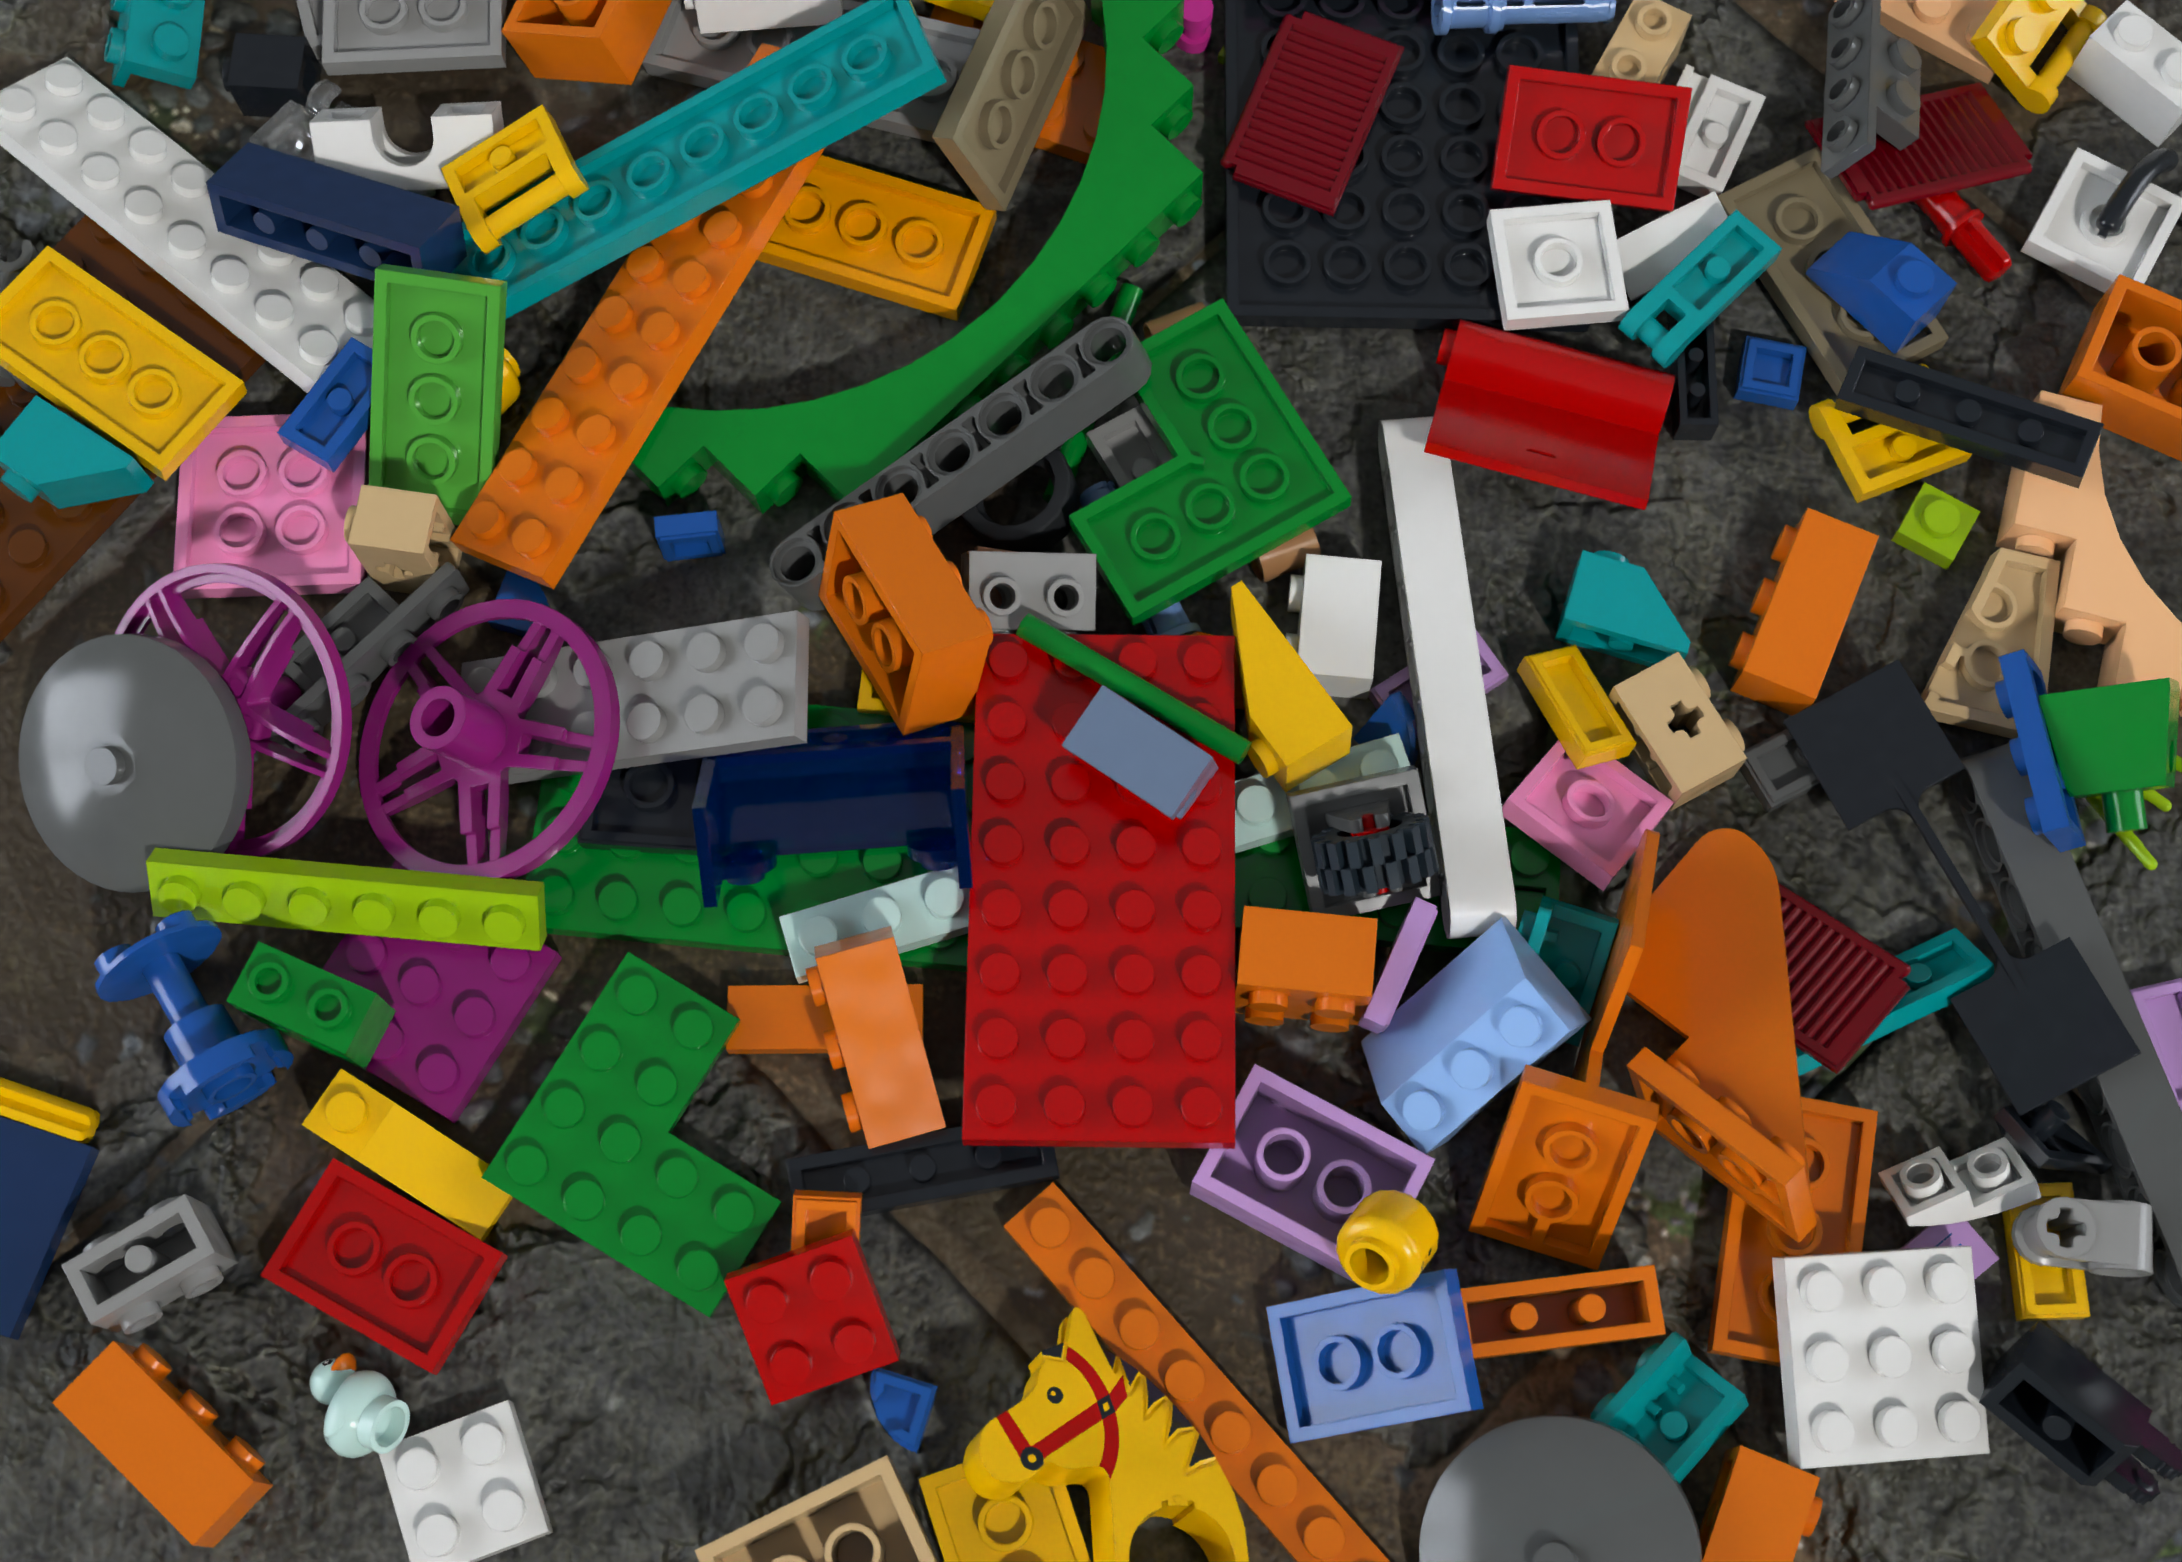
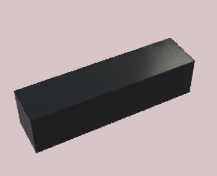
M1667 313V326L1670 331L1678 322ZM1713 321L1669 365L1670 374L1675 375L1671 394L1673 440L1711 441L1719 426Z

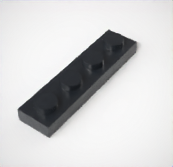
M1862 346L1857 348L1835 404V409L2078 489L2104 425L2100 422Z
M962 1126L924 1133L868 1149V1145L864 1144L786 1159L792 1203L795 1190L862 1193L861 1217L1060 1179L1054 1147L963 1146Z

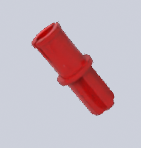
M1956 191L1913 201L1936 225V228L1942 234L1941 242L1946 247L1954 245L1984 281L1992 282L2011 267L2010 255L1982 224L1981 221L1984 218V213L1980 209L1973 210Z

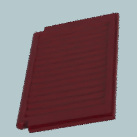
M1306 11L1302 19L1294 17L1292 14H1286L1222 156L1221 166L1235 170L1232 180L1334 217L1405 47Z
M1981 82L1920 95L1919 139L1900 151L1876 133V149L1841 172L1838 177L1856 202L1864 200L1870 210H1877L2030 174L2032 172V165L2028 160L2032 159L2033 154ZM1823 117L1805 121V128L1822 151Z
M1778 883L1781 896L1796 1048L1838 1074L1910 990V986L1902 979L1910 974L1911 966Z

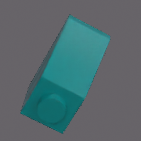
M37 395L34 396L0 437V467L5 471L0 481L15 494L30 503L39 496L56 508L63 509L146 493L154 484L153 480L135 458Z
M1585 550L1582 551L1572 574L1554 640L1572 645L1576 644V646L1648 667L1677 652L1685 659L1691 641L1646 569L1630 564L1625 556L1616 552L1601 550L1592 553Z

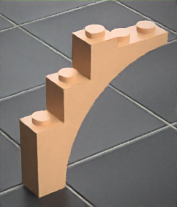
M2043 390L2033 400L2034 402L2101 423L2102 405ZM2100 436L2079 489L2011 467L1996 547L2060 561L2054 632L2063 634L2067 641L2075 644L2096 645L2100 643L2105 645L2097 687L2161 678H2172L2178 681L2180 688L2179 715L2182 717V622L2175 617L2145 582L2120 539L2104 491L2099 454Z

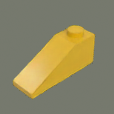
M1241 580L1231 586V621L1233 635L1235 636V649L1248 739L1252 742L1248 756L1257 771L1264 778L1273 775L1286 793L1350 754L1353 726Z
M342 1068L301 1124L481 1241L485 1240L513 1199L511 1195L481 1178L489 1166L488 1163Z

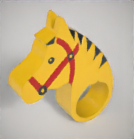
M1075 1307L1069 1316L1065 1317L1060 1323L1057 1345L1041 1351L1028 1365L1031 1377L1025 1385L1021 1402L990 1420L968 1444L963 1460V1471L972 1489L984 1498L998 1500L1010 1497L1028 1480H1034L1045 1486L1071 1484L1083 1486L1088 1493L1090 1502L1093 1562H1129V1550L1134 1532L1138 1526L1150 1517L1172 1519L1173 1526L1189 1534L1200 1545L1209 1562H1249L1245 1525L1234 1491L1208 1445L1186 1417L1146 1376L1120 1357L1101 1348L1085 1313L1079 1307Z

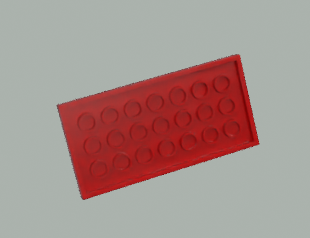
M993 634V640L989 645L976 692L962 1118L963 1146L1235 1149V762L1138 707L1213 756L1218 766V770L1212 779L1210 778L1181 820L1177 817L1171 820L1159 810L1062 747V743L1102 685L1028 643L1016 634ZM1066 634L1235 732V636Z

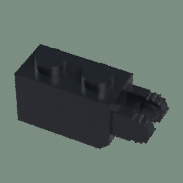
M2041 1321L2033 1325L1997 1360L1979 1403L2080 1485L2096 1486L2105 1479L2121 1493L2127 1494L2129 1499L2134 1500L2136 1504L2141 1503L2143 1506L2161 1493L2157 1483L2158 1480L2154 1478V1474L2148 1471V1468L2154 1469L2157 1475H2161L2164 1479L2167 1478L2170 1481L2182 1475V1450L2178 1449L2175 1443L2172 1444L2169 1438L2148 1422L2152 1410ZM2138 1460H2140L2148 1468H2144Z

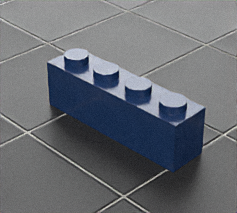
M248 142L206 181L218 232L375 281V268L381 264L452 273L467 257L459 206Z

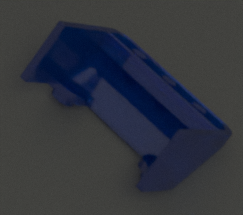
M948 721L904 736L895 722L807 729V743L703 757L692 805L704 908L718 907L723 880H727L728 883L733 885H750L762 881L766 876L765 873L776 867L778 855L907 846L908 857L913 861L921 863L922 867L927 870L942 871L958 866L959 888H973L971 821L965 735L963 725L958 722Z

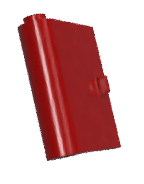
M1460 319L1457 331L1445 328L1436 364L1447 366L1424 452L1641 510L1646 509L1649 501L1658 437L1670 402L1675 381L1674 374Z

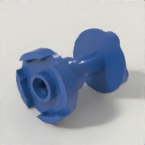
M183 910L171 914L159 922L155 928L156 933L132 946L130 944H121L110 948L102 953L94 963L100 975L95 982V990L102 1000L108 1002L128 1001L154 993L172 1026L164 1034V1041L180 1068L165 1081L158 1092L157 1099L171 1124L177 1127L192 1126L191 1120L194 1117L192 1114L202 1110L205 1111L211 1121L239 1109L262 1095L277 1082L271 1070L276 1066L277 1068L286 1067L289 1069L294 1061L291 1050L278 1030L269 1028L252 1030L241 1034L224 1005L213 1004L208 1006L190 973L213 954L221 941L222 933L216 923L208 920L197 921L192 911Z

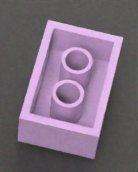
M1254 1064L1235 1100V1149L1210 1148L1192 1181L1190 1194L1354 1282L1339 1261L1336 1251L1338 1232L1361 1201L1379 1190H1397L1409 1194L1416 1199L1436 1159Z

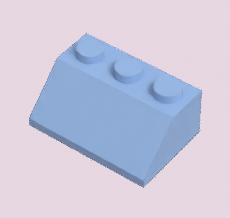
M1504 916L1394 1012L1391 1022L1384 1032L1379 1034L1371 1032L1361 1041L1381 1105L1416 1148L1428 1154L1452 1139L1518 1083L1526 1064L1533 1067L1538 1066L1592 1018Z

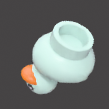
M343 1353L337 1359H328L318 1364L310 1376L309 1385L314 1398L321 1404L328 1406L324 1418L323 1431L324 1439L329 1447L338 1455L346 1458L362 1457L372 1451L385 1454L396 1448L407 1432L410 1411L404 1401L397 1399L394 1387L388 1378L379 1372L371 1370L356 1372L357 1360L351 1353Z

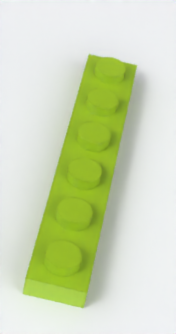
M157 847L154 848L146 860L152 911L155 917H168L176 912L190 910L196 920L200 921L208 920L222 923L541 951L547 937L544 882Z

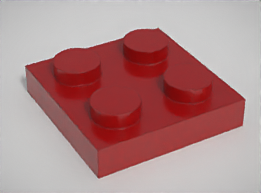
M854 1229L727 1273L724 1279L771 1406L899 1361L900 1349Z

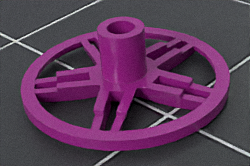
M231 563L200 564L174 571L149 586L134 601L119 623L115 634H144L152 621L159 636L177 641L203 657L226 682L242 712L251 747L252 780L246 809H252L254 754L256 751L321 777L314 792L301 810L287 823L266 835L244 839L245 811L234 839L224 852V854L258 857L275 853L299 840L320 820L333 801L346 770L352 736V708L347 676L341 657L332 637L315 611L298 593L276 577L252 567ZM229 583L253 589L264 594L274 602L253 628L230 662L203 618L196 619L181 594L206 584ZM286 610L288 614L283 619L277 630L274 631V626ZM301 629L313 645L327 680L332 712L330 741L315 733V727L286 711L303 695L299 686L292 679L282 675L295 652L291 647ZM268 642V644H267V646L265 647L264 651L262 652V654H261V656H260V658H259V660H258L256 666H255L254 669H253V668L251 667V665L253 664V662L255 661V659L257 658V656L260 654V652L262 651V649L264 648V646H265L266 643ZM272 731L300 747L326 758L325 766L306 758L307 756L271 741Z
M497 599L465 607L438 621L423 632L413 644L411 643L397 659L398 662L392 666L380 685L371 704L361 739L359 754L360 792L366 815L377 838L385 849L409 870L515 879L541 866L568 844L582 828L600 800L609 780L618 747L620 731L618 692L611 668L598 644L579 624L557 610L540 603L520 599ZM499 619H517L533 622L517 647L511 645L486 687L480 693H475L448 661L435 649V647L454 634L483 622ZM564 640L578 656L589 679L594 703L593 736L570 732L561 726L524 719L544 685ZM427 656L438 668V672L451 687L439 686L421 663L424 657ZM411 675L419 687L416 692L420 698L411 713L410 730L414 740L422 747L396 764L397 770L379 781V751L384 725L395 697L408 676ZM533 739L590 751L588 761L560 759L552 756L528 755V751ZM441 767V771L427 777L428 775H430L435 770ZM516 767L583 772L573 795L554 821L528 844L506 855L509 769ZM458 783L460 834L466 835L467 865L443 863L423 855L401 836L390 816L410 808ZM404 790V794L384 804V800ZM484 790H488V807L486 805ZM488 829L490 830V856H489V861H488V852H489V846H488Z

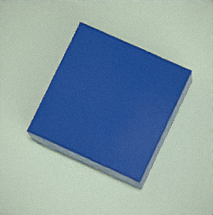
M1746 336L1741 348L1733 399L1794 410L1799 401L1807 347Z
M716 510L654 517L655 538L663 558L667 562L723 556V554H726L724 532Z

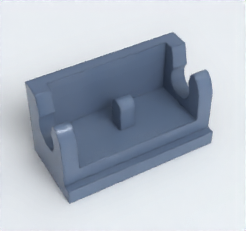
M1104 685L1101 686L1062 743L1064 749L1105 774L1171 820H1174L1175 817L1181 820L1210 778L1212 779L1218 770L1213 756Z

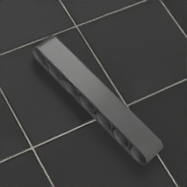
M1115 316L1102 317L1087 325L784 539L774 549L770 558L769 569L772 578L802 607L812 611L826 609L818 595L834 511L904 493L907 500L916 496L915 500L910 504L917 515H922L927 520L932 535L944 528L1129 398L1147 383L1151 374L1152 362L1131 326L1124 319ZM1123 351L1118 358L1109 361L1114 354ZM1072 387L1066 395L1057 398L1063 390ZM1019 424L1013 432L1005 435L1012 426ZM968 459L962 468L954 471L961 462ZM813 568L812 572L806 578L802 579L804 574L809 569Z

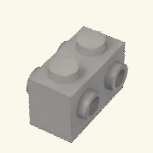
M968 551L961 554L960 576L963 587L976 608H982L988 615L993 634H1015L1021 621L1028 613L1065 634L1095 631L1096 554ZM992 588L997 589L1002 596L1000 608L995 607L990 600ZM1056 590L1062 594L1064 599L1061 609L1054 602Z
M183 1194L157 1203L145 1212L142 1219L123 1230L110 1232L93 1240L85 1246L83 1253L61 1266L91 1325L117 1333L123 1331L124 1334H131L159 1320L163 1315L160 1308L182 1295L186 1298H194L212 1290L224 1280L222 1272L239 1262L210 1206L187 1194Z

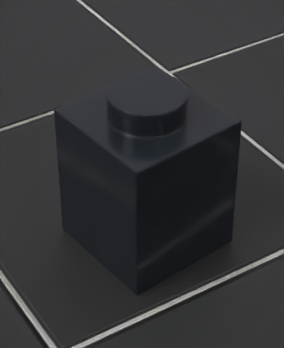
M235 33L232 56H226L223 61L222 80L225 90L231 92L243 116L312 120L315 113L322 68L307 37Z

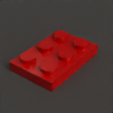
M1510 65L1507 69L1490 190L1583 202L1610 200L1611 205L1673 212L1692 88Z
M332 1158L260 1276L424 1370L438 1375L508 1256L339 1160Z

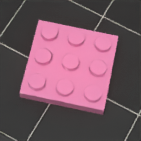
M291 414L225 416L180 465L173 572L200 564L231 563L245 565L270 574L288 585L299 595L350 593L367 578V571L345 541L344 521L348 508L351 505L357 506L361 485H369L370 426L333 473L284 444L277 432ZM229 583L206 584L181 594L184 599L265 596L253 589Z

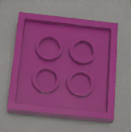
M397 860L390 867L392 869L409 870ZM345 934L322 969L377 993L396 1010L365 1071L455 1124L562 960V957L558 952L544 944L541 951Z

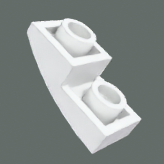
M1715 191L1617 239L1625 289L1631 301L1650 292L1728 218Z
M2005 1137L1951 1161L1948 1160L1940 1146L1878 1173L1881 1183L1908 1226H1936L1975 1220L2016 1208L2041 1198L2036 1178L2013 1145Z

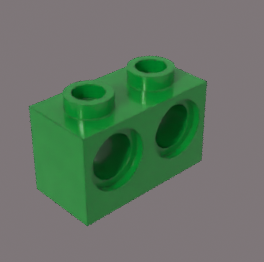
M260 941L256 944L226 1000L248 1018L366 1070L396 1012L377 993Z

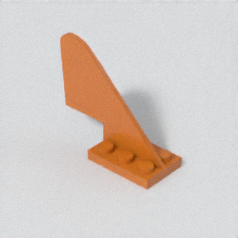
M1721 828L1703 835L1652 893L1644 949L1626 994L1684 1037L1686 1041L1666 1061L1644 1047L1627 1064V1068L1637 1098L1659 1104L1658 1122L1654 1131L1796 1242L1800 1243L1817 1225L1811 1200L1812 1190L1810 1189L1779 884L1770 859L1753 839L1739 830Z
M1645 829L1636 850L1616 914V918L1619 919L1618 927L1589 1014L1592 1020L1586 1024L1572 1077L1525 1065L1471 1213L1468 1229L1470 1232L1594 1270H1598L1658 1122L1659 1104L1599 1087L1603 1054L1644 949L1660 839L1659 832Z

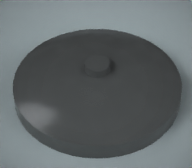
M137 633L113 634L90 639L77 645L59 658L44 674L35 688L23 718L19 741V773L23 796L29 814L37 831L53 854L67 868L92 884L118 892L136 893L150 891L146 860L155 847L213 853L225 852L234 839L247 808L252 780V756L247 727L238 703L226 682L203 657L181 643L162 636Z
M1542 1414L1516 1419L1492 1429L1462 1450L1449 1464L1433 1489L1425 1509L1420 1532L1419 1562H1702V1547L1695 1516L1685 1493L1669 1469L1651 1450L1627 1433L1601 1421L1569 1414Z

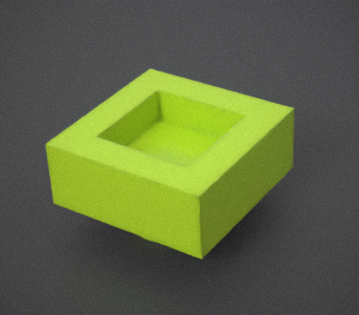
M1925 482L1916 494L1891 541L1947 570L1958 554L1980 511Z

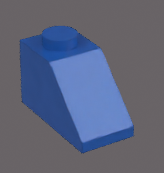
M1851 231L1813 263L1805 273L1894 354L1899 352L1938 315L1957 285V282L1913 243Z

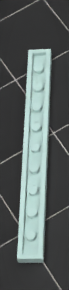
M1399 733L1350 747V754L1286 793L1410 766ZM1261 774L1235 781V853L1294 836L1286 793L1273 775L1264 778ZM971 860L780 916L781 927L798 983L808 981L806 968L817 966L815 946L891 926L898 953L901 954L967 934L969 926Z

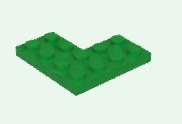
M1223 298L1141 342L1150 357L1152 368L1147 383L1133 395L1170 451L1173 459L1069 515L1070 526L1088 554H1096V568L1133 627L1351 506V494ZM1123 352L1116 355L1115 359L1118 358Z
M628 951L481 1178L711 1318L727 1293L724 1283L727 1273L741 1269L782 1204L777 1198L671 1134L739 1026L740 1019Z

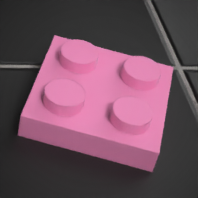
M1558 740L1508 797L1502 806L1505 819L1604 891L1636 852L1645 829L1654 830L1674 802L1617 760L1576 770Z

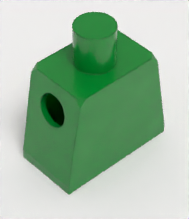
M2172 678L2039 695L2040 707L2069 796L2074 798L2102 797L2106 833L2148 829L2143 791L2174 787L2180 688L2179 682Z

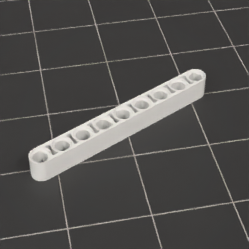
M1433 416L1380 420L1378 425L1379 460L1427 810L1439 866L1438 875L1442 895L1439 897L1443 925L1448 939L1480 937L1504 916L1516 928L1517 911L1451 460L1424 452Z

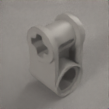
M2057 1197L2050 1199L2042 1205L2031 1206L2025 1209L2013 1221L2011 1231L2013 1245L2019 1255L2029 1263L2038 1266L2086 1270L2093 1274L2112 1277H2147L2153 1275L2152 1206L2150 1204L2127 1200L2097 1201ZM2046 1224H2048L2049 1229L2059 1231L2060 1239L2057 1234L2047 1231Z

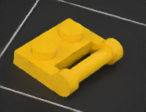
M1998 0L1970 42L2026 110L2036 114H2044L2048 112L2057 99V87L2072 67L2086 41L2108 18L2101 9L2087 4L2084 0ZM2060 22H2062L2068 32L2038 75H2036L2030 65Z
M543 104L441 168L471 237L485 254L502 245L500 238L566 196L570 195L575 199L590 189L577 167L555 119ZM554 170V175L487 216V211L500 205L509 197Z
M1919 364L1921 366L1929 368L1926 364ZM1832 399L1818 402L1809 408V419L1814 432L1820 439L1826 442L1857 503L1964 463L1972 455L1971 453L1882 424L1852 434L1847 424L1862 418L1835 409L1836 402Z

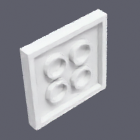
M1954 1245L1772 1257L1789 1465L1799 1469L1990 1453L1986 1408L1979 1403L1984 1391L1971 1246Z

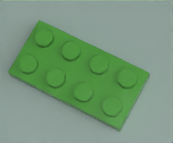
M381 264L375 268L369 485L436 494L453 524L459 525L499 462L507 281Z

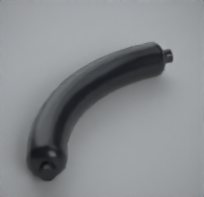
M2169 148L2153 150L2130 169L2116 187L2097 218L2096 226L2099 229L2097 236L2106 239L2108 234H2115L2119 231L2129 212L2151 182L2161 173L2172 171L2178 165L2179 158L2176 151Z

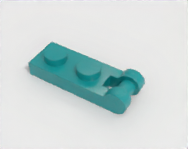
M1735 210L1626 314L1620 322L1618 329L1631 340L1637 338L1642 340L1652 349L1650 357L1663 368H1666L1679 357L1693 339L1777 260L1782 247L1738 210ZM1663 310L1678 322L1670 331L1655 319Z

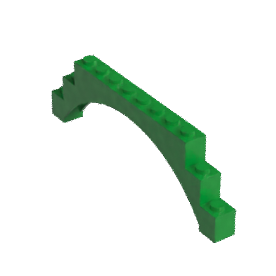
M1091 0V20L1103 30L1106 60L1105 92L1096 138L1081 182L1061 222L1033 263L990 309L952 339L909 365L864 385L825 397L757 409L702 410L666 407L629 469L667 506L673 503L679 496L687 498L696 492L706 480L707 470L711 466L720 472L762 515L774 504L782 506L790 501L802 487V477L806 474L838 502L1031 366L1029 360L1044 346L1052 349L1061 343L1073 328V319L1085 307L1089 305L1092 308H1096L1102 304L1117 285L1116 278L1131 264L1135 268L1143 265L1160 244L1159 238L1173 224L1177 227L1185 225L1202 205L1203 172L1168 141L1180 135L1193 117L1194 85L1160 55L1169 51L1183 33L1184 0Z

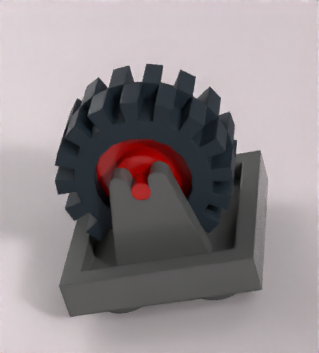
M1406 766L1286 793L1309 912L1352 916L1413 902L1415 897L1428 899L1442 895L1438 875L1439 866L1430 819L1426 814L1418 768L1415 766Z

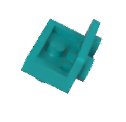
M111 0L110 9L120 12L118 28H110L104 52V61L113 64L111 84L124 88L130 74L191 90L197 79L205 0Z
M1542 896L1537 913L1524 909L1518 932L1589 1015L1619 919ZM1586 1025L1565 1043L1579 1047Z
M1674 1331L1662 1344L1655 1343L1645 1350L1637 1361L1634 1375L1617 1394L1612 1392L1603 1397L1592 1411L1590 1419L1618 1428L1638 1440L1665 1464L1677 1482L1680 1483L1749 1404L1744 1393L1694 1356L1687 1340Z

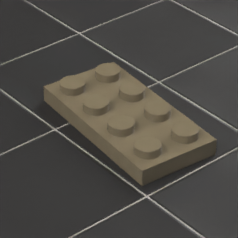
M994 0L989 13L984 19L982 29L966 63L961 69L960 77L949 101L938 119L932 138L986 210L1006 211L1090 23L1091 11L1084 0Z
M1817 146L1718 195V198L1728 217L1735 210H1738L1782 247L1777 260L1759 276V279L1804 347H1807L1806 350L1838 396L1858 346L1914 363L1943 348L1949 336L1935 317L1899 352L1894 354L1805 274L1813 263L1849 231L1881 237L1838 175L1830 179L1821 172L1822 151Z

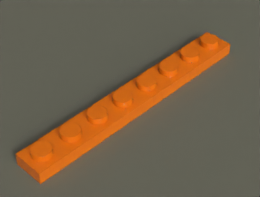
M1054 1182L1003 1226L1005 1232L1073 1309L1079 1307L1085 1313L1093 1332L1113 1354L1146 1376L1194 1426L1216 1457L1235 1494L1295 1562H1390Z

